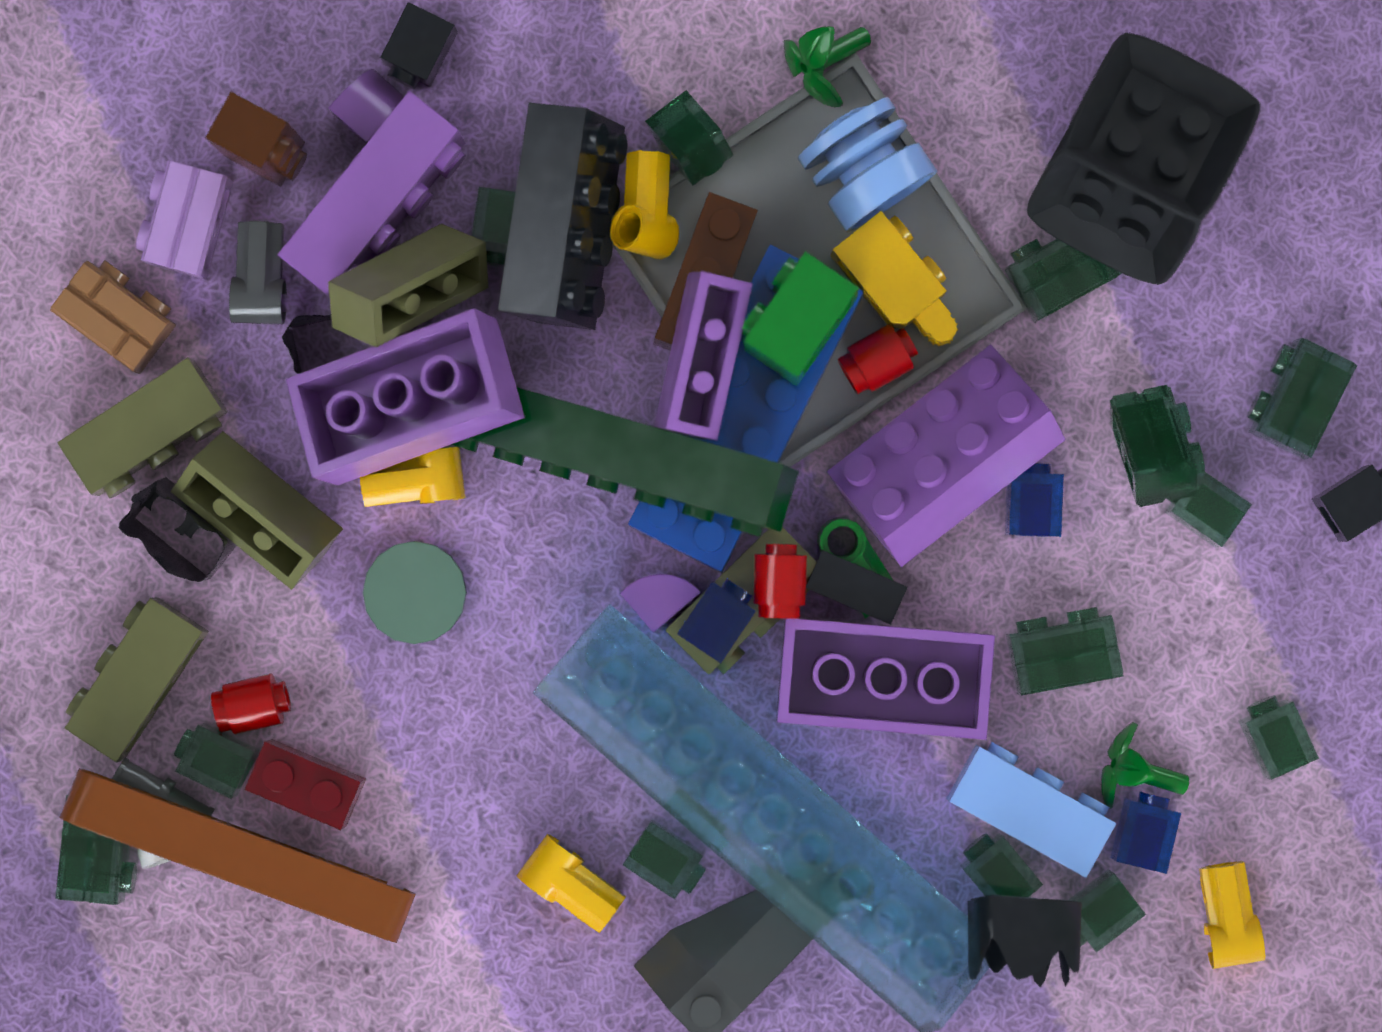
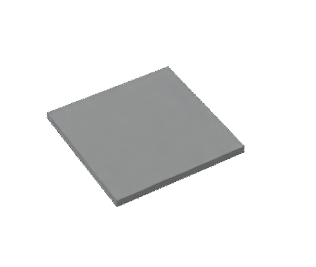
M856 53L823 74V77L833 85L843 101L841 107H831L822 104L803 87L670 176L668 214L676 219L680 234L678 244L669 257L662 260L621 250L614 246L661 318L663 317L709 192L758 210L733 279L751 283L771 244L798 259L806 251L850 281L830 256L836 246L860 228L858 227L846 233L828 205L829 200L843 187V184L837 179L829 184L816 187L812 179L821 169L829 164L826 160L805 170L798 160V156L813 143L817 135L824 128L844 114L857 107H864L882 98H886ZM894 111L879 126L883 128L896 120H900V118ZM906 128L891 144L897 151L905 146L916 144ZM937 173L916 191L883 213L888 220L894 215L897 216L914 238L909 245L921 260L928 255L946 276V280L941 284L947 292L940 300L951 312V318H955V322L958 323L957 329L959 330L956 331L950 344L938 348L937 345L932 346V343L928 342V338H924L911 322L904 329L918 351V355L911 358L914 369L872 393L867 389L857 395L837 359L847 353L846 348L886 325L862 296L779 463L789 467L793 466L1027 309Z

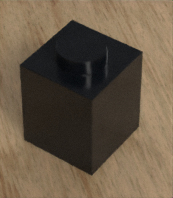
M408 2L380 57L384 65L390 67L387 76L412 89L416 88L418 82L431 87L458 33L455 25Z
M1373 464L1362 466L1312 498V501L1338 542H1348L1382 520V469L1377 471Z

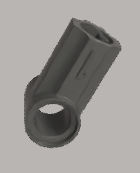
M268 221L238 222L236 277L231 279L229 293L231 323L279 325L285 323L286 312H281L282 294H287L285 278H282L283 259L277 255L283 248L284 225L282 223Z

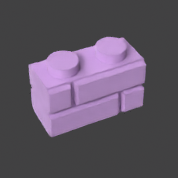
M168 160L165 172L157 170L151 184L150 200L156 201L152 220H143L138 232L136 249L143 251L141 261L148 265L207 280L233 180L223 174Z

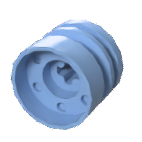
M889 97L882 98L864 107H857L844 114L824 128L817 135L813 143L798 156V160L805 170L826 160L829 164L821 169L812 179L816 187L829 184L837 179L843 184V187L829 200L828 205L846 233L862 226L879 211L885 212L937 173L936 168L919 143L905 146L897 151L891 143L907 127L903 119L896 120L880 128L879 124L895 111V106Z

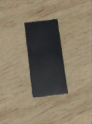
M822 550L806 585V588L890 625L908 588Z

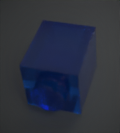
M1035 463L1007 485L1005 535L1061 537L1064 474H1051V464Z
M726 579L722 587L712 581L677 634L719 663H722L756 612V610L747 605L753 596L728 579Z
M1141 791L1138 801L1125 798L1110 858L1116 862L1167 874L1181 817L1180 812L1168 808L1170 799Z

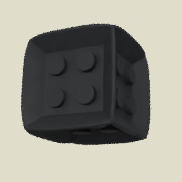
M1123 33L1115 40L1084 94L1066 133L1042 173L1029 199L1027 214L1033 222L1051 236L1098 262L1137 280L1157 285L1163 284L1173 276L1196 240L1201 221L1210 212L1229 181L1255 128L1261 104L1249 91L1235 81L1193 58L1145 36Z

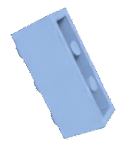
M991 742L987 751L975 745L946 799L1087 878L1117 824L1105 817L1110 807L1083 792L1078 801L1060 792L1063 781L1038 767L1032 776L1014 766L1019 757Z

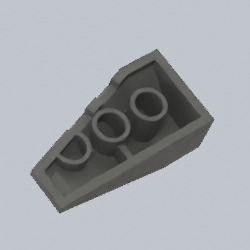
M816 860L740 898L671 929L634 964V967L668 1010L689 1032H722L854 897Z

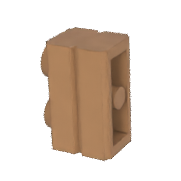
M104 260L100 267L86 261L53 303L50 311L130 370L141 374L176 326L174 322L166 317L171 308L148 291H145L141 298L125 287L130 278L106 260Z

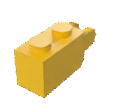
M879 211L836 246L831 252V258L849 280L859 287L860 290L864 291L863 297L886 325L890 324L893 328L901 329L912 322L922 336L928 338V342H931L932 346L937 345L939 348L940 346L950 344V341H953V337L959 329H957L958 323L955 322V318H951V312L940 300L947 292L941 284L946 280V276L928 255L921 260L909 245L914 238L897 216L894 215L888 220L884 213Z

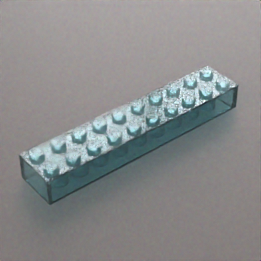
M611 604L606 607L534 690L533 694L919 1032H934L943 1028L989 969L984 957L976 980L969 978L968 916Z

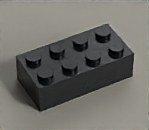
M528 103L498 311L541 324L595 330L597 318L601 316L605 305V293L602 288L604 267L609 264L612 257L613 245L609 236L612 215H615L620 203V190L617 186L619 166L624 162L628 149L627 137L624 134L625 126L588 108Z

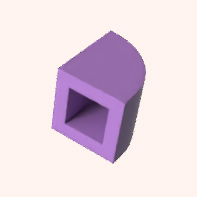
M370 69L353 81L328 109L367 144L404 96L377 71Z
M655 574L640 578L620 592L622 597L653 633L701 593L690 582L667 574Z

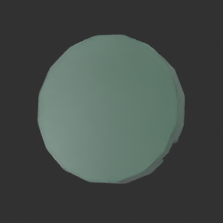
M417 541L396 544L380 554L367 571L363 588L366 612L377 629L393 640L411 644L436 640L451 630L463 613L467 595L463 572L452 556L436 545Z

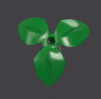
M825 26L806 32L799 39V48L794 41L790 39L783 40L786 63L793 77L802 72L804 74V88L812 97L824 105L841 107L843 101L833 85L823 77L824 70L868 47L871 44L869 32L865 28L860 27L834 40V27Z
M1131 722L1115 737L1107 751L1112 761L1110 765H1106L1102 769L1101 791L1104 803L1110 807L1109 809L1113 808L1117 783L1120 786L1148 784L1180 795L1185 794L1189 786L1188 775L1150 764L1141 754L1133 749H1128L1138 726L1134 722Z

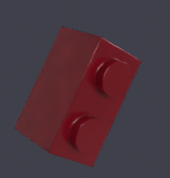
M270 739L264 742L244 790L338 830H342L349 822L366 778Z

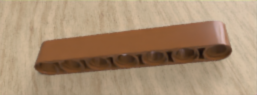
M81 768L77 771L59 817L83 829L394 943L398 942L416 895L407 889L401 890L390 886L386 881Z

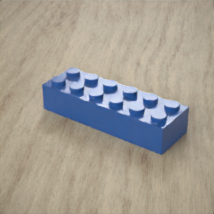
M771 244L769 245L751 281L753 284L744 322L758 302L765 306L769 305L776 294L772 291L774 287L772 282L789 258L796 262L800 259ZM858 290L856 302L798 386H795L747 353L744 347L746 336L741 332L718 439L707 440L692 436L688 437L779 463L862 299L864 291ZM666 499L664 508H660L639 501L628 523L631 528L723 573L743 534L741 531L730 528L733 518L715 513L711 523L682 514L683 503Z

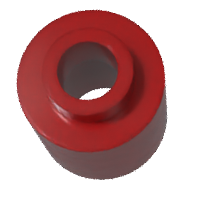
M887 324L846 348L847 353L837 360L847 380L858 395L867 389L872 393L913 370L914 365L911 358L917 356L918 351L904 328L895 332L893 327Z
M765 544V554H755L753 604H758V617L800 618V606L806 605L807 555H797L796 544Z
M272 673L223 684L222 690L211 693L213 714L221 733L232 730L233 734L236 735L283 724L284 713L291 711V702L286 683L284 681L276 683Z

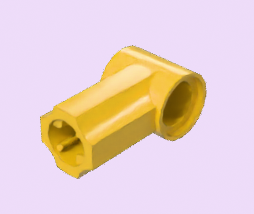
M642 150L627 153L624 206L617 210L610 226L611 240L618 249L660 260L669 257L675 250L680 233L676 219L668 214L669 154L660 151Z
M459 447L440 448L360 477L361 494L365 507L411 501L428 504L435 503V501L466 498Z
M547 834L516 876L538 895L551 903L557 901L590 928L600 933L616 913L626 896L583 865L584 860L573 851L571 854L558 844V839Z
M1226 862L1200 867V882L1208 923H1204V934L1209 935L1213 952L1208 953V958L1212 969L1264 961L1266 956L1264 938L1257 915H1253L1245 862Z

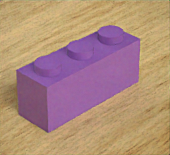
M703 271L688 273L653 427L701 439H718L741 337V327L744 324L753 283Z

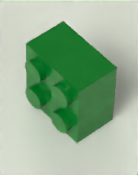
M806 251L798 262L792 258L785 262L772 282V285H774L772 291L776 294L769 305L765 306L758 302L741 327L743 329L742 334L746 336L744 339L745 351L795 386H798L856 302L859 287Z

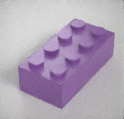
M408 91L277 255L329 296L328 281L373 259L375 255L378 256L394 248L401 238L396 229L408 215L416 219L424 211L434 196L429 192V188L440 175L448 179L457 170L466 156L461 151L465 141L459 130L411 91Z
M476 309L468 310L396 337L377 348L372 346L286 379L311 477L334 485L344 484L525 418L498 320Z
M990 344L830 468L827 473L844 499L902 567L1066 439L1051 410Z
M799 618L784 619L776 721L778 723L987 740L995 635Z

